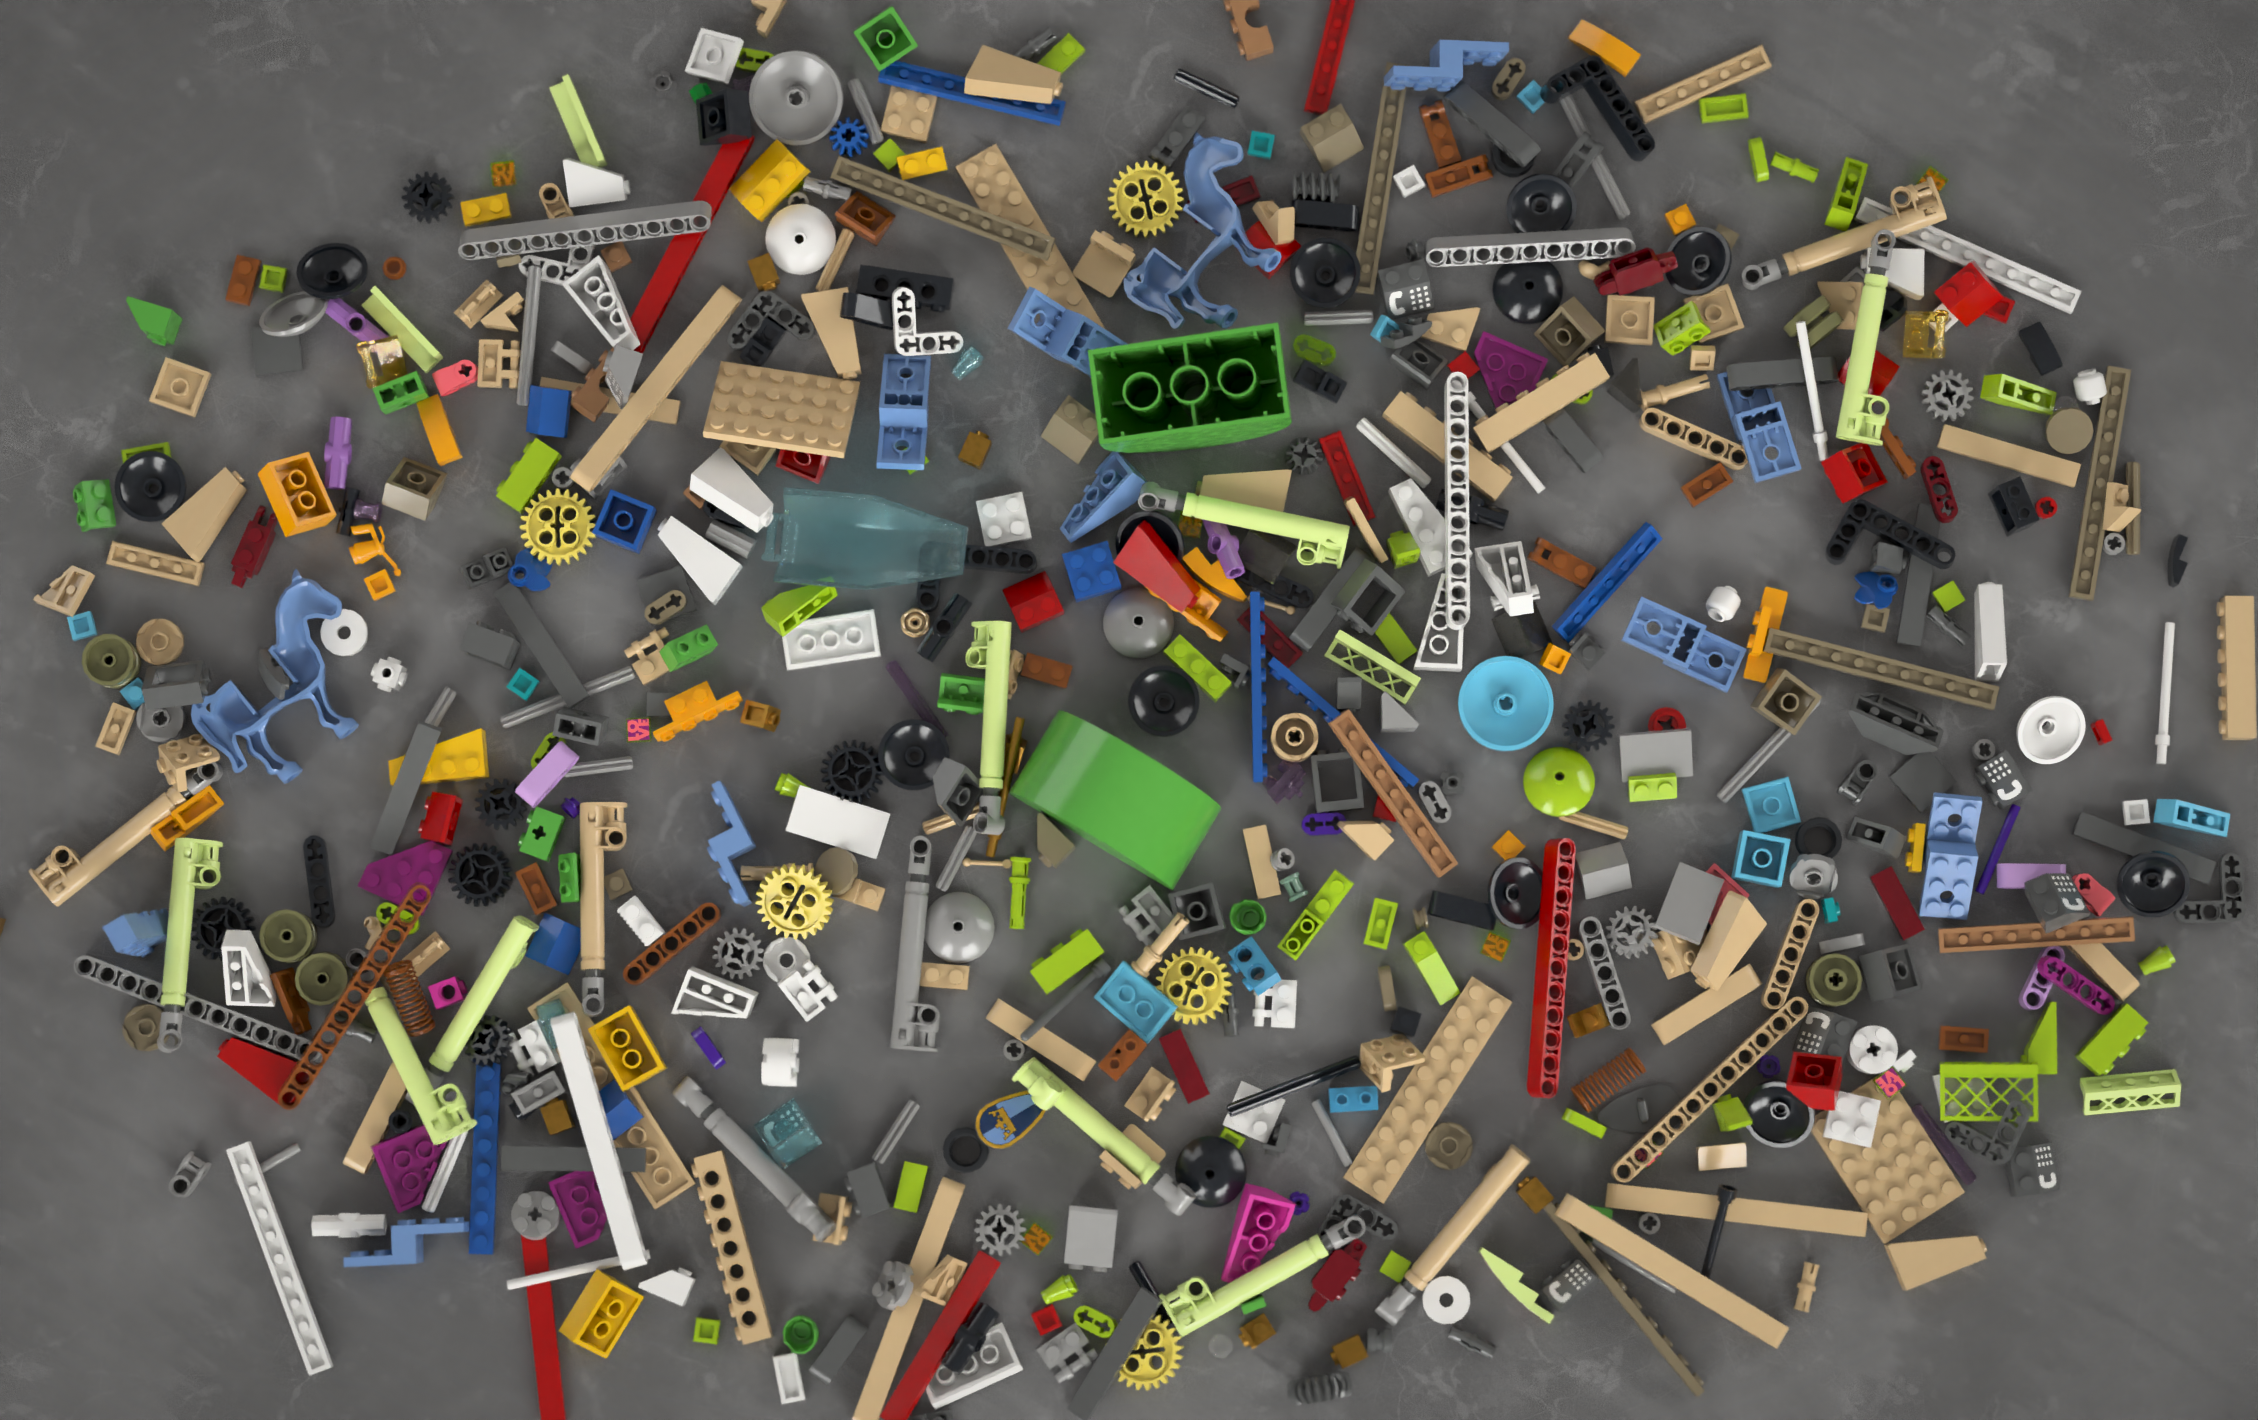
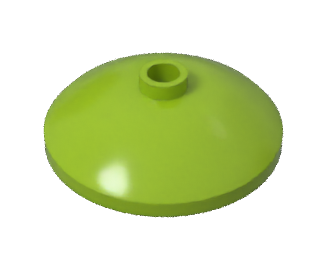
M1565 747L1548 748L1536 754L1528 763L1523 777L1524 792L1529 802L1540 812L1554 817L1569 816L1584 808L1591 799L1595 786L1594 772L1589 762L1580 753ZM1557 774H1562L1564 776V779L1557 780L1555 776Z

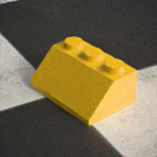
M776 139L729 190L757 220L763 222L811 171Z
M628 1005L588 1028L590 1035L623 1092L667 1069L633 1006Z
M596 1269L560 1327L559 1332L572 1342L607 1358L644 1296L616 1278Z

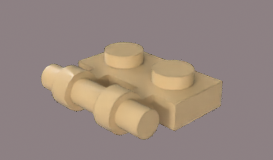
M479 339L478 387L502 388L503 379H509V388H518L519 359L521 357L520 341H511L510 349H504L503 340ZM503 358H510V370H503Z
M665 627L658 631L655 629L650 632V636L639 642L637 640L631 643L632 646L624 650L628 658L635 654L638 655L640 660L633 663L632 666L644 686L669 672L666 663L659 653L665 646L662 639L669 635ZM655 643L658 649L646 656L643 650Z

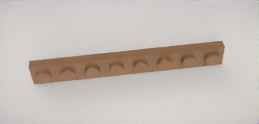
M1347 709L1330 721L1328 725L1437 878L1442 877L1455 867L1458 862L1351 711Z
M2133 916L2080 919L2047 934L2040 922L1938 928L1940 953L2135 941Z

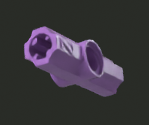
M340 298L328 301L325 313L378 355L387 348L392 339L369 322L362 314L355 311ZM357 319L362 320L363 326L361 329L353 330L351 328L353 321Z
M331 417L329 441L326 442L324 451L326 463L325 488L345 490L347 469L352 458V445L350 444L351 418Z
M1203 520L1209 536L1208 550L1210 553L1217 555L1226 578L1234 579L1241 576L1245 569L1238 554L1239 540L1237 536L1230 535L1226 524Z

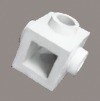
M388 657L387 660L380 658L379 663L374 664L371 676H373L372 681L378 684V689L390 693L392 689L400 691L408 675L406 673L407 669L400 665L402 661ZM387 669L391 670L389 677H385Z

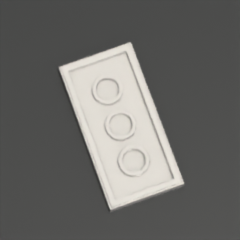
M874 609L806 619L782 637L787 671L881 656Z
M799 785L785 831L876 859L890 813L855 802L852 803L846 799L842 801L839 797Z

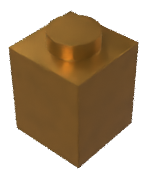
M769 253L747 261L759 291H772L777 288V284L781 283Z
M976 431V433L969 432L958 456L959 461L981 470L992 446L991 440H988L989 436L980 431Z
M558 1097L546 1102L545 1106L540 1108L550 1135H555L575 1127L566 1100L559 1101Z
M1527 1176L1517 1184L1519 1189L1516 1193L1534 1214H1537L1554 1199L1536 1176H1533L1531 1179Z
M1358 1334L1331 1346L1333 1351L1330 1352V1356L1335 1366L1340 1364L1342 1369L1369 1357Z

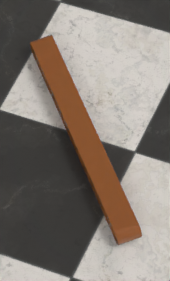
M416 882L408 889L278 1092V1102L283 1109L292 1110L299 1105L429 903L431 893L425 883ZM418 888L426 891V896L422 900H416L413 897V892ZM404 909H411L413 917L409 920H403L400 918V912ZM397 929L400 932V937L397 940H389L387 938L389 930ZM379 949L387 952V957L382 961L374 958V953ZM364 970H371L374 972V977L370 981H364L360 977L361 973ZM352 990H357L361 993V997L357 1001H351L347 997L348 993ZM340 1010L346 1011L348 1018L345 1021H337L334 1017L335 1013ZM325 1031H332L335 1034V1038L330 1042L324 1041L321 1036ZM313 1051H318L322 1054V1058L318 1062H312L308 1058L309 1054ZM304 1071L309 1075V1078L305 1082H298L295 1079L296 1074ZM292 1092L296 1098L293 1102L287 1103L282 1099L283 1094Z

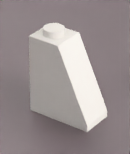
M571 158L563 160L569 207L623 201L627 199V194L631 193L629 180H625L622 174Z
M1867 248L1860 257V268L1864 269L1865 274H1870L1871 268L1868 267L1871 248ZM1893 248L1890 267L1885 272V276L1889 278L1887 287L1914 300H1921L1924 296V249Z

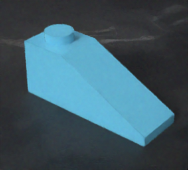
M2157 799L2153 822L2174 828L2227 837L2230 813L2177 799Z

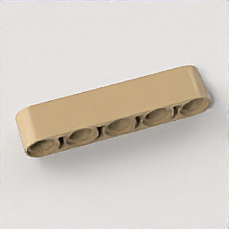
M1648 408L1640 417L1639 424L1645 432L1716 463L1721 462L1725 467L1740 470L1748 463L1743 446L1659 409ZM1645 416H1655L1657 424H1647ZM1667 425H1676L1679 431L1678 434L1671 435L1668 433ZM1697 434L1700 438V443L1692 444L1689 441V435ZM1712 443H1717L1721 446L1722 452L1720 454H1715L1711 451L1710 445ZM1740 453L1743 456V462H1734L1732 454Z
M1812 899L1802 900L1795 906L1761 995V1004L1767 1010L1779 1009L1785 1003L1819 914V905ZM1803 904H1809L1812 907L1813 912L1810 917L1802 914L1801 908ZM1795 926L1803 928V938L1797 939L1794 937L1793 929ZM1787 948L1795 951L1796 957L1793 961H1788L1784 956ZM1779 970L1787 974V980L1783 984L1776 980V973ZM1771 992L1777 994L1779 998L1775 1006L1770 1005L1767 1001V996Z
M2102 943L2065 945L2121 1002L2140 986L2137 979Z
M1749 963L1729 975L1718 991L1712 988L1705 990L1657 1020L1651 1026L1662 1044L1665 1045L1763 983Z
M999 998L986 1016L987 1020L1082 1081L1086 1079L1096 1063L1094 1059L1044 1027L1028 1041H1022L1020 1038L1021 1033L1035 1021Z
M392 1062L343 1161L344 1165L364 1175L368 1172L375 1159L370 1146L384 1141L390 1129L388 1123L389 1116L400 1108L408 1092L394 1062Z

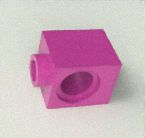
M455 976L428 986L434 1005L438 1010L464 1001L466 998L465 994L468 993L464 980H459V977ZM447 986H453L455 989V995L451 999H447L444 996V990Z

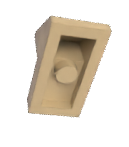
M751 0L754 7L765 12V14L761 13L756 22L759 35L768 38L787 0Z
M1273 200L1257 202L1252 207L1275 245L1293 242L1294 207L1279 209Z
M516 292L480 321L488 329L519 332L508 317L519 314L524 309L525 301Z
M2107 482L2103 530L2121 532L2141 512V509L2126 507L2129 498L2128 485Z
M856 878L850 890L841 895H833V897L879 911L886 889Z

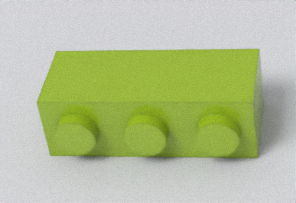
M537 438L533 442L529 441L523 450L525 454L522 459L514 462L510 468L511 475L507 480H502L496 489L498 492L496 497L522 515L525 512L524 508L530 505V500L534 499L562 458L560 453Z
M1179 634L1164 650V655L1176 667L1187 673L1194 683L1215 703L1232 686V682L1182 635Z
M1080 928L1069 936L1071 941L1066 945H1063L1061 942L1050 950L1052 955L1047 959L1041 957L1031 964L1033 969L1030 970V973L1047 995L1105 953L1088 929L1083 931Z
M2124 1003L2074 1057L2095 1076H2100L2102 1073L2106 1075L2115 1066L2112 1062L2118 1056L2122 1058L2130 1050L2129 1044L2134 1038L2138 1040L2147 1031L2144 1027L2148 1022L2128 1003Z

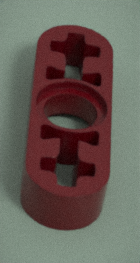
M1936 456L1927 457L1922 463L1920 470L1934 515L1941 523H1950L1956 517L1958 507L1944 463ZM1930 464L1933 467H1937L1934 480H1932L1934 477L1933 470L1927 469ZM1936 484L1942 485L1945 488V494H1936L1933 486ZM1944 505L1946 510H1951L1949 516L1945 512H1941Z

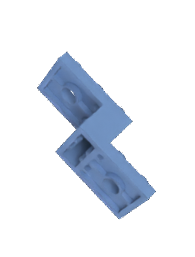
M1439 40L1430 50V67L1393 65L1384 76V86H1391L1393 90L1414 87V90L1417 91L1428 90V88H1437V91L1440 92L1450 91L1463 78V65L1482 62L1484 66H1494L1509 52V42Z
M1032 287L1028 288L1007 328L1053 358L1076 367L1090 377L1088 350L1127 344L1086 316L1064 308ZM1039 313L1040 320L1035 324L1034 318Z
M884 354L879 403L880 429L877 468L924 470L929 418L928 394L931 356ZM905 373L912 375L909 378L901 377V375ZM898 446H906V447H907L906 450H902V451H901V450H898V449H896V448H897Z
M1727 372L1717 374V380L1736 441L1743 444L1754 482H1762L1801 470L1802 468L1781 401L1775 402L1772 389L1753 390L1752 396L1745 397L1740 391L1729 390ZM1766 448H1775L1778 453L1777 458L1774 460L1768 459L1765 456Z
M1642 596L1621 640L1663 659L1662 664L1726 693L1747 650L1742 646L1706 631V625ZM1649 622H1656L1659 625L1660 631L1658 634L1652 635L1648 633L1646 627ZM1711 655H1718L1721 658L1722 663L1719 667L1715 668L1709 664V657Z
M718 781L712 784L714 791L710 793L715 803L719 807L723 806L725 812L721 814L727 826L731 829L709 839L710 846L707 847V850L712 860L719 862L721 867L717 870L722 880L726 883L729 882L732 888L728 891L734 903H740L745 907L753 902L731 860L757 847L725 784Z
M1933 793L1923 851L1926 870L1918 910L1919 916L1967 920L1978 861L1975 841L1982 807V797ZM1952 814L1961 816L1957 822H1950L1948 817ZM1943 891H1951L1953 893L1948 899L1940 897Z
M464 1217L446 1218V1223H440V1218L422 1219V1224H416V1219L398 1220V1225L391 1226L392 1249L374 1251V1255H369V1250L350 1252V1256L343 1257L344 1267L424 1262L423 1234L470 1231V1221L464 1222Z

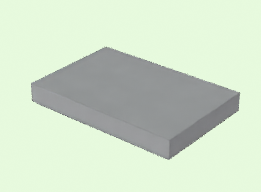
M1690 728L1619 734L1622 782L1628 781V776L1675 773L1677 777L1693 776Z
M1679 862L1654 928L1699 945L1724 879Z

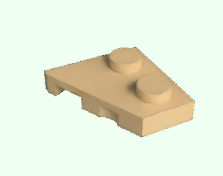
M1817 281L1821 294L1831 304L1829 312L1837 311L1844 319V322L1837 329H1855L1864 282Z
M1480 308L1430 313L1427 320L1432 321V326L1421 337L1465 352Z
M72 565L60 578H56L49 584L51 586L49 590L41 596L37 594L33 600L40 605L73 617L95 575Z
M946 1255L917 1287L914 1294L946 1306L959 1285L968 1263Z

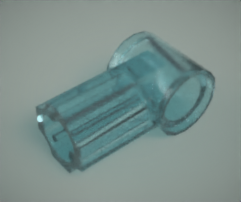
M560 999L536 1006L540 1022L545 1027L552 1050L558 1049L550 1019L565 1014Z

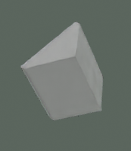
M1385 691L1380 697V733L1414 732L1418 728L1419 723Z
M1620 842L1575 853V861L1586 900L1632 888L1629 863Z

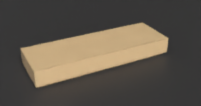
M1350 496L1345 499L1344 504L1377 562L1383 563L1388 560L1355 498Z
M1266 824L1243 829L1257 898L1263 899L1281 895L1277 872L1270 862L1272 850Z

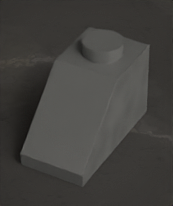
M1878 542L1871 548L1869 572L1898 575L1901 569H1905L1906 555H1903L1904 548Z
M1361 677L1337 678L1336 710L1344 712L1349 709L1355 715L1356 711L1361 709Z
M1858 817L1854 818L1846 839L1897 859L1907 838L1892 827Z

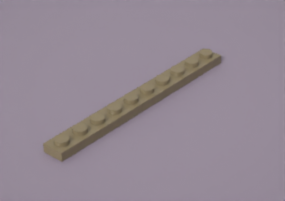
M1387 62V63H1386V69H1385V75H1386L1387 72L1393 67V65H1394V66H1409V65H1403V64H1397V63ZM1384 82L1356 252L1361 275L1355 292L1374 295L1406 94V87L1402 90H1393L1391 86H1384Z
M841 156L838 157L830 177L838 182L1048 261L1056 241L1055 238Z
M2114 366L2106 367L2104 380L2107 393L2101 397L2068 595L2071 598L2088 601L2094 600L2105 530H2103L2107 482L2113 483L2131 375L2130 369Z
M1768 628L1763 652L1988 710H1994L1999 687L1773 628Z
M1552 1202L1547 1204L1543 1210L1694 1396H1700L1705 1391L1702 1388L1704 1384L1702 1379L1696 1372L1693 1374L1689 1372L1686 1368L1689 1364L1680 1353L1676 1356L1671 1350V1347L1674 1346L1665 1334L1662 1337L1655 1330L1658 1325L1650 1316L1645 1318L1640 1311L1643 1308L1635 1297L1631 1299L1624 1292L1627 1290V1287L1619 1278L1615 1280L1609 1273L1612 1271L1611 1267L1604 1259L1598 1260L1594 1255L1597 1251L1588 1240L1584 1242L1580 1238L1579 1234L1581 1231L1555 1215L1560 1205L1558 1203L1553 1204Z

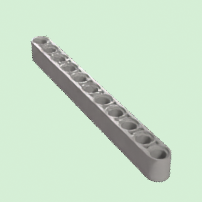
M692 201L467 229L461 233L458 253L463 259L476 260L702 232L710 227L712 208L705 201Z
M82 955L75 960L74 970L78 975L165 1008V1006L161 1005V995H163L161 982L96 957ZM86 960H90L92 969L85 973L82 968L83 963ZM111 968L114 971V977L112 980L107 981L104 975L106 970ZM130 977H134L136 979V986L130 990L126 983ZM153 985H156L158 988V995L155 998L149 996V989ZM188 992L184 996L186 997L185 1006L180 1007V1013L184 1016L300 1059L304 1047L311 1042V1039ZM197 1002H200L203 1006V1010L199 1015L193 1012V1006ZM222 1010L225 1014V1019L222 1023H217L215 1021V1014ZM241 1019H245L247 1022V1028L243 1032L237 1029V1023ZM263 1027L269 1030V1037L266 1040H261L259 1037V1031ZM288 1035L292 1043L289 1048L284 1049L281 1045V1040ZM314 1051L312 1056L308 1058L310 1061H315L320 1057L321 1053Z

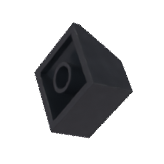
M725 88L696 100L701 146L737 143L752 137L748 91Z

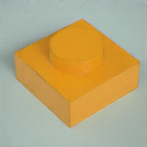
M1687 204L1664 215L1674 236L1696 226V222Z
M386 569L364 578L374 601L396 591Z
M1548 643L1538 664L1561 675L1571 653Z
M1508 830L1491 848L1505 861L1509 858H1515L1525 846Z

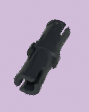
M345 487L342 507L338 510L340 517L336 534L351 537L350 526L353 525L354 516H357L358 513L356 506L361 490Z

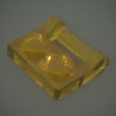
M1905 311L1903 357L1944 358L1946 356L1944 337L1945 324L1949 316L1948 311ZM1929 322H1936L1934 347L1928 348Z
M397 335L370 342L362 341L356 344L357 352L361 354L367 376L366 385L369 389L408 374ZM377 351L383 376H376L370 352Z

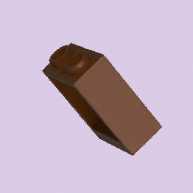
M1129 1029L1098 1064V1067L1117 1082L1148 1045ZM1116 1050H1121V1053L1116 1054Z

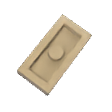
M113 702L95 747L120 755L137 711Z
M922 962L920 986L968 990L970 966Z

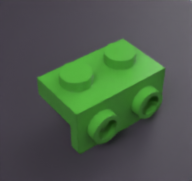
M109 479L81 481L73 490V499L78 505L77 523L81 526L82 532H87L90 529L116 526Z
M942 673L937 707L947 712L961 710L971 715L983 713L985 678Z
M567 853L558 855L561 903L580 902V854Z

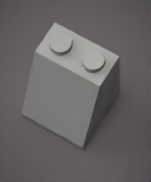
M1070 1205L1064 1263L1069 1264L1070 1269L1083 1270V1265L1093 1266V1271L1107 1272V1268H1112L1118 1210Z

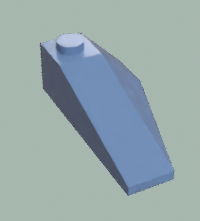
M1112 451L1095 471L1097 477L1092 485L1085 487L1083 490L1086 493L1080 503L1073 506L1061 525L1060 530L1071 543L1138 500L1140 489L1147 481L1119 452Z

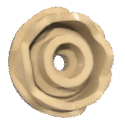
M911 608L901 616V629L910 637H920L930 627L928 614L919 608Z

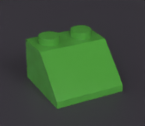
M893 6L888 7L852 31L879 72L918 46Z
M127 296L126 302L140 329L147 334L146 338L161 346H166V343L174 345L182 318L172 309Z

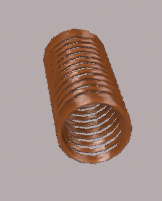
M401 960L387 966L384 971V977H388L386 982H389L388 986L391 987L390 991L393 992L391 995L394 997L393 1001L396 1002L395 1006H399L397 1011H400L399 1016H402L401 1020L404 1021L402 1024L405 1026L404 1029L407 1035L415 1037L429 1032L436 1024L432 1019L433 1016L430 1014L431 1011L428 1009L429 1006L426 1005L427 1000H424L425 995H423L424 992L421 990L422 987L417 980L416 971H413L412 961ZM409 972V973L405 974L404 976H401V977L396 978V979H393V980H389L390 978H392V977H394V976H396V975ZM410 977L409 979H407V980H405V981H403V982H400V983L394 984V985H390V984H392V983L395 982V981H398V980L403 979V978ZM408 982H412V983H410V984L407 985V986L401 987V988H399V989L392 990L393 988H395V987H397V986H399V985H402V984L408 983ZM409 987H414L406 992L394 995L396 992ZM410 992H415V993H413V994L410 995V996H407V997H404V998H402V999H397V1000H396V998H398V997H400V996H402V995H405V994L410 993ZM418 996L417 998L411 1001H408L403 1004H398L403 1000ZM420 1001V1002H418L417 1004H415V1005H413V1006L407 1007V1008H405V1009H400L401 1007H403V1006H405V1005H408V1004L413 1003V1002ZM421 1006L417 1010L411 1011L406 1014H401L406 1010ZM423 1011L418 1015L412 1016L407 1019H403L404 1017L411 1015L415 1012ZM420 1016H425L420 1020H416L414 1022L405 1024L409 1020L415 1019ZM430 1024L428 1027H426V1028H424V1029H422V1030H420V1031L411 1032L412 1030H415V1029H418V1028H420V1027H422V1026H424V1025Z
M1628 1047V1049L1624 1050V1054L1620 1053V1057L1615 1056V1060L1611 1059V1063L1607 1062V1067L1602 1065V1069L1598 1068V1073L1594 1071L1593 1075H1589V1079H1584L1585 1082L1580 1081V1085L1576 1084V1086L1571 1087V1091L1586 1112L1592 1111V1108L1579 1088L1594 1107L1597 1106L1584 1086L1591 1092L1598 1104H1601L1588 1082L1603 1101H1605V1098L1597 1089L1593 1080L1600 1086L1606 1097L1610 1098L1597 1076L1612 1095H1614V1092L1606 1083L1602 1074L1609 1080L1615 1091H1619L1609 1078L1606 1070L1611 1074L1618 1086L1623 1089V1086L1615 1077L1610 1067L1617 1073L1624 1085L1627 1086L1626 1081L1618 1072L1614 1063L1620 1068L1630 1083L1632 1081L1623 1070L1619 1061L1626 1067L1632 1078L1636 1080L1635 1075L1627 1066L1623 1057L1629 1062L1638 1076H1641L1638 1070L1642 1074L1646 1073L1644 1065L1631 1048Z

